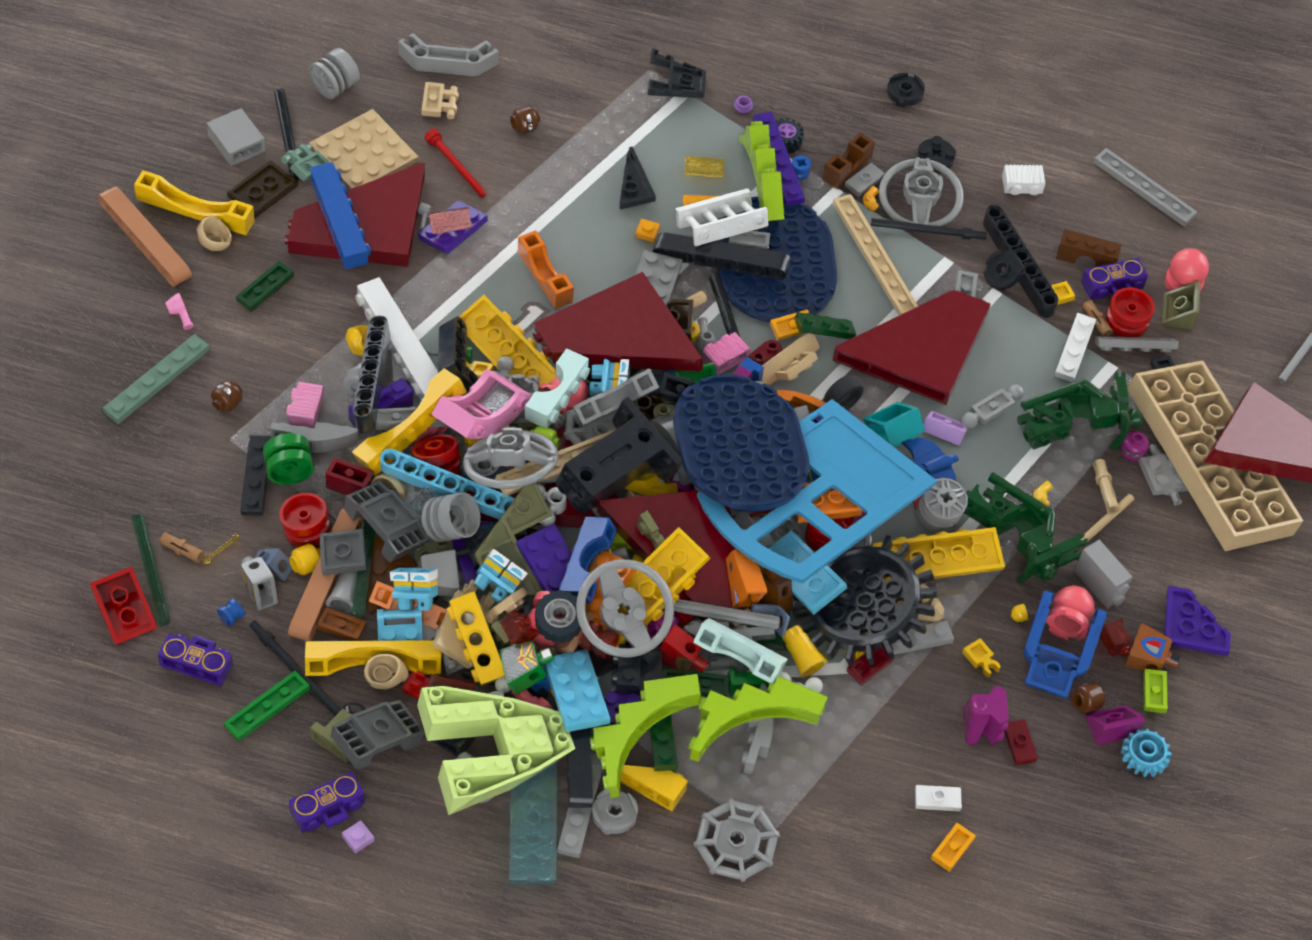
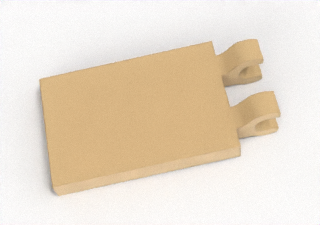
M471 580L469 584L466 583L462 591H456L452 599L473 591L476 592L478 588L473 585L474 580ZM491 591L488 592L487 596L483 595L479 603L484 617L495 602L490 597ZM447 611L432 646L469 669L473 664L471 661H466L463 649L466 646L463 640H458L455 628H458L455 619H450ZM467 613L461 617V621L469 625L473 623L474 617ZM474 634L469 638V642L476 646L481 644L482 638L480 635Z

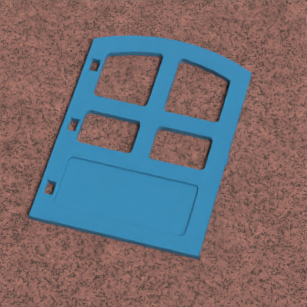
M833 399L799 422L809 456V468L820 477L802 489L790 502L777 507L751 527L743 530L732 519L722 504L710 499L701 491L697 492V498L705 514L729 543L762 567L799 583H804L937 484L936 479ZM819 416L822 420L815 424L812 420ZM836 489L867 515L848 529H843L814 506L812 502L828 490ZM795 514L802 516L831 540L801 563L783 557L757 542Z

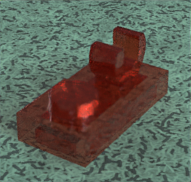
M469 207L429 213L432 234L472 228Z

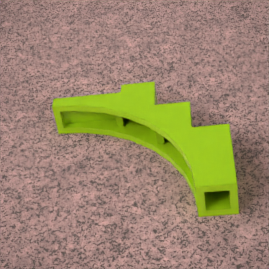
M763 121L751 122V126H746L744 134L738 136L739 143L743 144L746 148L752 164L759 207L767 208L768 221L783 220L781 172H776L775 148H770L769 124L763 125Z
M698 674L644 681V690L640 691L641 702L619 704V713L615 714L617 725L593 728L594 737H590L591 750H596L598 759H601L602 769H606L607 776H603L604 790L609 789L611 798L620 797V779L623 767L631 749L639 738L654 724L668 715L685 708L699 706L701 693Z
M780 676L777 677L775 683L769 684L766 692L744 683L741 691L736 690L733 699L710 690L707 698L703 697L698 707L701 710V722L697 731L700 733L697 738L693 736L688 749L691 750L690 759L699 762L706 749L718 737L730 729L749 721L763 718H789L817 726L826 707L828 697Z

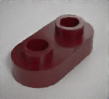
M768 340L754 350L748 358L763 365L780 353L782 346L775 340Z

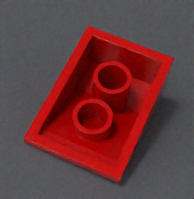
M132 566L90 583L89 586L115 645L158 628Z

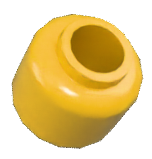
M306 544L294 549L289 557L292 570L303 576L312 573L321 556L320 549H316L312 544Z

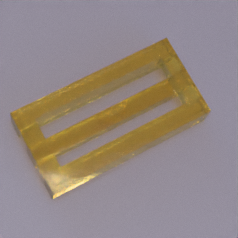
M686 156L684 175L723 178L724 159Z

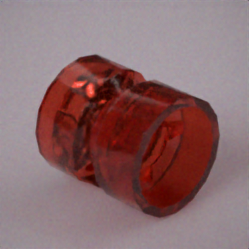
M592 620L588 622L592 631L603 642L617 647L620 638L618 633L610 629L603 630L602 625ZM582 631L578 646L589 652L594 650L595 655L608 660L611 655L595 647Z

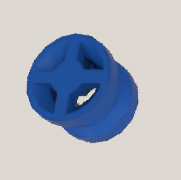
M803 155L794 157L792 165L798 180L808 178L811 167L810 159Z
M233 598L227 601V605L217 609L221 620L230 627L237 618L241 619L245 616L243 608Z

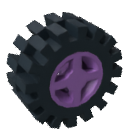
M780 118L779 121H775L788 154L790 150L794 153L796 149L799 150L800 146H802L804 128L801 126V123H795V119L789 121L790 118H786V120Z

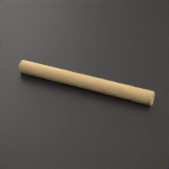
M1128 494L1118 503L1120 511L1113 515L1107 513L1080 540L1088 538L1087 542H1089L1132 503L1134 497Z

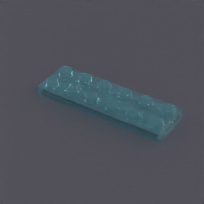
M557 762L510 791L509 884H556Z

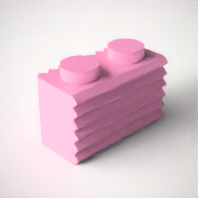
M736 332L730 335L726 334L720 341L714 344L710 343L704 347L702 361L704 364L714 363L716 375H720L743 362L746 357H749L750 348Z
M299 381L297 388H293L291 394L293 402L292 405L288 404L286 410V417H289L290 425L315 428L324 398L323 385Z

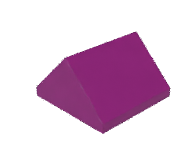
M1126 705L1085 714V719L1096 745L1128 738L1129 733L1135 735L1138 729L1141 730L1145 721L1144 716Z

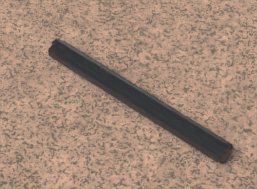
M283 88L275 89L274 95L285 152L289 150L294 151L296 146L285 90ZM288 163L290 176H292L294 179H300L290 169L293 163Z

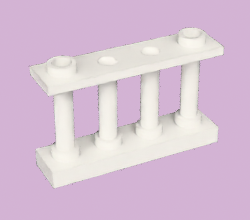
M748 188L675 208L678 228L682 229L689 226L693 228L695 246L768 226L767 208L763 207L755 210L752 207L751 191Z

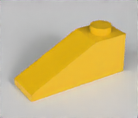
M624 765L620 782L666 809L673 811L686 792L688 780L677 772L654 771V768Z

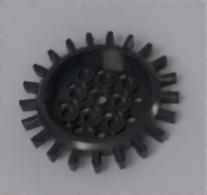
M871 534L867 535L864 538V547L854 548L852 546L828 564L846 583V590L814 615L805 606L792 609L795 619L811 617V620L801 624L800 627L806 634L817 630L818 634L811 639L816 648L825 641L830 643L826 650L829 660L836 656L840 648L847 650L845 659L848 665L853 664L856 652H865L868 664L873 665L875 659L873 651L884 648L885 654L891 660L895 658L891 644L900 640L909 649L913 647L910 637L906 634L911 628L922 634L926 633L925 624L917 620L919 614L934 617V607L922 604V599L937 598L936 587L921 588L920 584L934 580L931 569L916 574L915 570L924 565L925 560L922 554L909 562L905 560L911 551L907 542L895 553L891 551L893 545L891 536L886 535L880 548L873 547ZM867 572H870V573H871V574L868 575V576H865V575H864V574L867 573ZM887 577H890V578H891L890 580L885 581V578H887ZM878 596H883V598L877 599ZM864 598L871 599L868 605L860 604V601ZM898 601H904L902 604H897ZM831 603H835V606L829 607ZM850 609H855V611L849 612ZM871 614H876V615H875L874 617H872V618L869 617V615H871ZM891 619H896L894 623L889 622ZM843 627H848L845 631L841 630ZM864 632L868 633L866 636H861Z

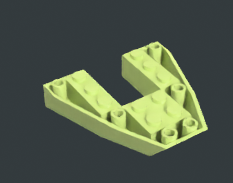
M447 686L425 687L421 689L417 706L427 741L493 735L499 756L444 760L442 762L438 780L448 815L513 789L550 767L575 749L570 731L565 732L559 711L514 698Z

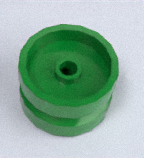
M293 433L281 434L265 443L263 454L267 477L271 482L278 485L297 484L308 479L314 472L310 443L305 436Z

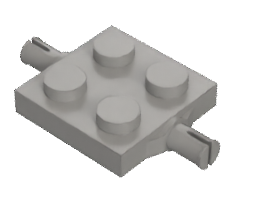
M1151 444L1148 449L1152 456L1141 457L1138 461L1153 495H1169L1174 506H1178L1182 503L1178 493L1188 491L1168 456L1161 454L1156 444Z

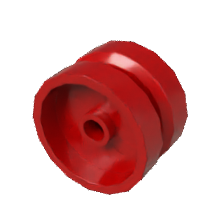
M1133 287L1122 288L1116 291L1112 296L1105 319L1110 328H1112L1113 333L1119 337H1140L1144 335L1154 314L1155 305L1153 299L1146 292Z
M430 436L420 440L413 446L412 455L414 458L458 476L460 475V461L462 457L459 455L458 440L454 436ZM427 475L425 479L428 481H432L435 479V477L432 475Z
M299 493L285 500L279 512L286 539L291 545L301 547L306 544H312L316 547L320 545V534L331 533L332 525L325 501L320 496L313 493Z

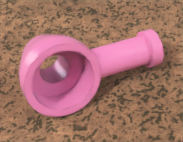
M180 293L175 294L165 302L170 315H180L184 330H190L194 327Z

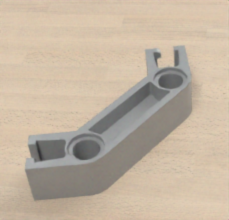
M414 33L409 35V46L405 44V39L398 41V54L417 71L478 76L498 65L499 51L495 48L490 52L491 44L487 40L472 49L427 45Z

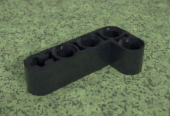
M456 316L439 327L438 373L445 368L460 378L468 393L470 387L477 382L478 377L466 366L467 327L463 319Z

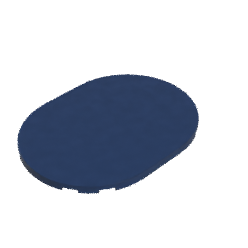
M758 196L751 197L752 207L755 210L759 209ZM783 201V220L768 221V226L752 230L770 233L768 250L789 255L791 262L786 278L773 279L717 269V273L721 276L720 278L728 301L742 313L754 319L770 323L773 319L807 309L810 314L816 315L831 301L837 285V267L832 234L826 222L822 221L816 214L817 212L807 205L785 206ZM729 237L716 241L729 243Z
M724 374L700 379L698 383L687 387L677 401L673 414V427L680 457L683 459L684 470L691 482L710 499L738 510L765 511L780 507L794 499L805 485L809 473V456L798 417L790 403L777 394L778 391L765 383L760 384L752 381V378Z

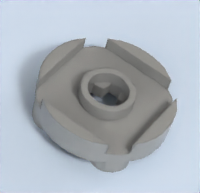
M608 789L602 791L596 797L592 806V818L596 826L604 834L624 833L636 823L638 805L631 794L620 792V797L611 798ZM612 807H615L616 810H621L618 815L610 814Z

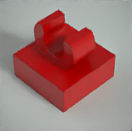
M418 671L416 673L412 672L402 687V692L419 700L421 689L429 687L430 679Z

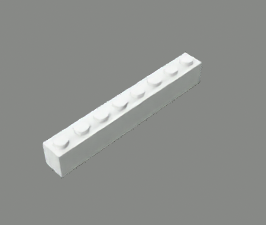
M380 277L357 285L356 301L359 306H363L365 309L364 312L368 321L372 317L379 315L387 318L391 334L389 350L392 353L393 362L395 365L400 366L403 378L409 381L413 394L419 397L421 403L426 394L429 381L438 374V370Z

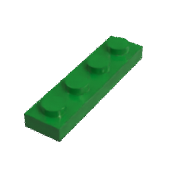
M296 671L292 672L225 721V729L240 742L309 691L310 685Z

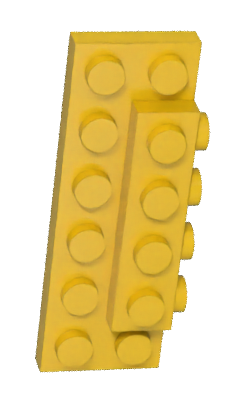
M482 295L459 316L466 324L467 337L496 368L498 360L503 356H507L512 359L514 364L513 369L508 374H522L526 378L535 375L540 378L539 386L543 383L550 384L556 377V370L548 362L550 358H546L543 351L539 353L535 349L538 347L537 344L530 337L526 339L523 336L525 334L523 329L518 324L514 326L511 323L513 319L506 311L501 313L485 295Z
M678 527L643 564L654 569L664 579L671 592L674 605L679 599L678 594L683 589L689 590L694 585L695 573L710 557ZM636 570L626 588L632 587L643 598L646 606V617L643 619V623L646 629H648L647 625L652 620L655 622L662 617L664 613L662 610L665 608L664 599L655 582L644 573ZM620 605L618 613H623L626 616L627 609ZM596 619L592 621L590 627L607 644L618 648L619 644L626 642L620 633L606 629L603 623Z
M996 527L970 531L968 529H960L954 533L942 531L931 536L920 534L914 538L898 537L892 541L891 551L895 553L905 542L909 544L911 551L905 558L908 562L922 554L925 564L916 569L915 572L919 574L931 569L934 579L998 571L1005 568ZM883 542L873 543V547L881 548ZM887 577V578H885V581H888V580H890L891 578H890V577Z

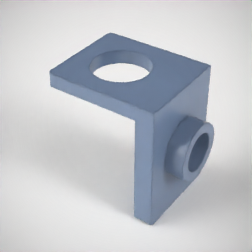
M279 548L259 550L255 557H262L268 568L281 581H285L292 570L289 558ZM280 560H283L286 564V570L283 573L278 569Z
M752 605L750 612L782 616L783 625L781 628L779 626L775 631L780 636H785L790 616L779 605Z

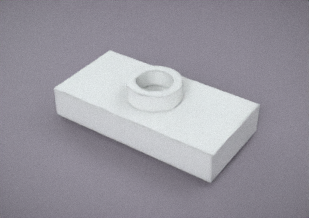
M915 786V809L961 811L960 787Z

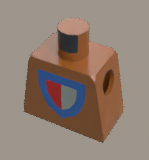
M1141 623L1125 666L1141 671L1145 669L1162 670L1164 664L1176 668L1181 656L1169 652L1172 643L1171 638Z

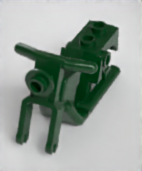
M1117 371L1114 373L1113 379L1115 380L1116 390L1111 385L1109 390L1111 397L1107 396L1088 380L1083 379L1022 401L1020 405L1024 411L1031 408L1034 409L1032 413L1028 412L1017 417L1019 425L1025 424L1023 431L1024 439L1033 450L1058 440H1063L1070 435L1073 419L1080 417L1089 420L1090 428L1093 430L1110 428L1117 424L1120 434L1110 444L1111 449L1116 450L1122 444L1123 439L1128 436L1130 426L1140 428L1143 422V415L1140 411H1137L1135 408L1129 411L1126 374L1121 371V377H1119ZM1056 399H1057V401H1056L1055 403H1052V404H1049V405H1046V404H1045V403H1048V402H1050V401H1053V400H1056ZM1046 416L1053 420V422L1049 423L1042 419V417Z
M994 472L988 478V481L995 485L994 490L988 487L983 493V496L990 500L989 503L980 495L979 484L971 491L968 490L966 492L968 502L963 512L964 514L986 528L996 527L997 535L1013 529L1014 526L1018 529L1020 537L1017 550L1028 559L1024 572L1016 577L1017 583H1023L1037 573L1040 574L1044 582L1047 579L1052 580L1057 572V568L1080 559L1082 552L1075 553L1079 551L1078 547L1087 544L1088 538L1080 540L1085 534L1079 533L1052 548L1056 518L1054 510ZM1004 494H1010L1014 498L1021 501L1022 504H1014L1013 502L1006 499L1004 497Z

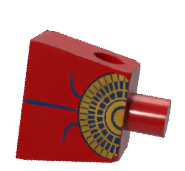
M676 624L659 649V651H662V663L676 670L689 671L693 667L700 672H704L709 661L699 655L702 647L693 643L694 638Z

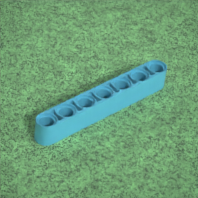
M386 449L380 456V468L383 473L439 496L461 492L466 493L468 491L474 492L475 496L473 498L476 500L480 512L498 520L515 499L511 496L504 497L501 492L394 449ZM387 459H392L395 461V463L389 465L386 464L385 461ZM407 467H412L415 469V471L409 473L406 472L405 469ZM427 475H432L435 477V479L432 481H428L425 479V477ZM448 483H452L455 485V487L453 489H448L445 487V485ZM491 499L495 501V504L488 505L485 501Z

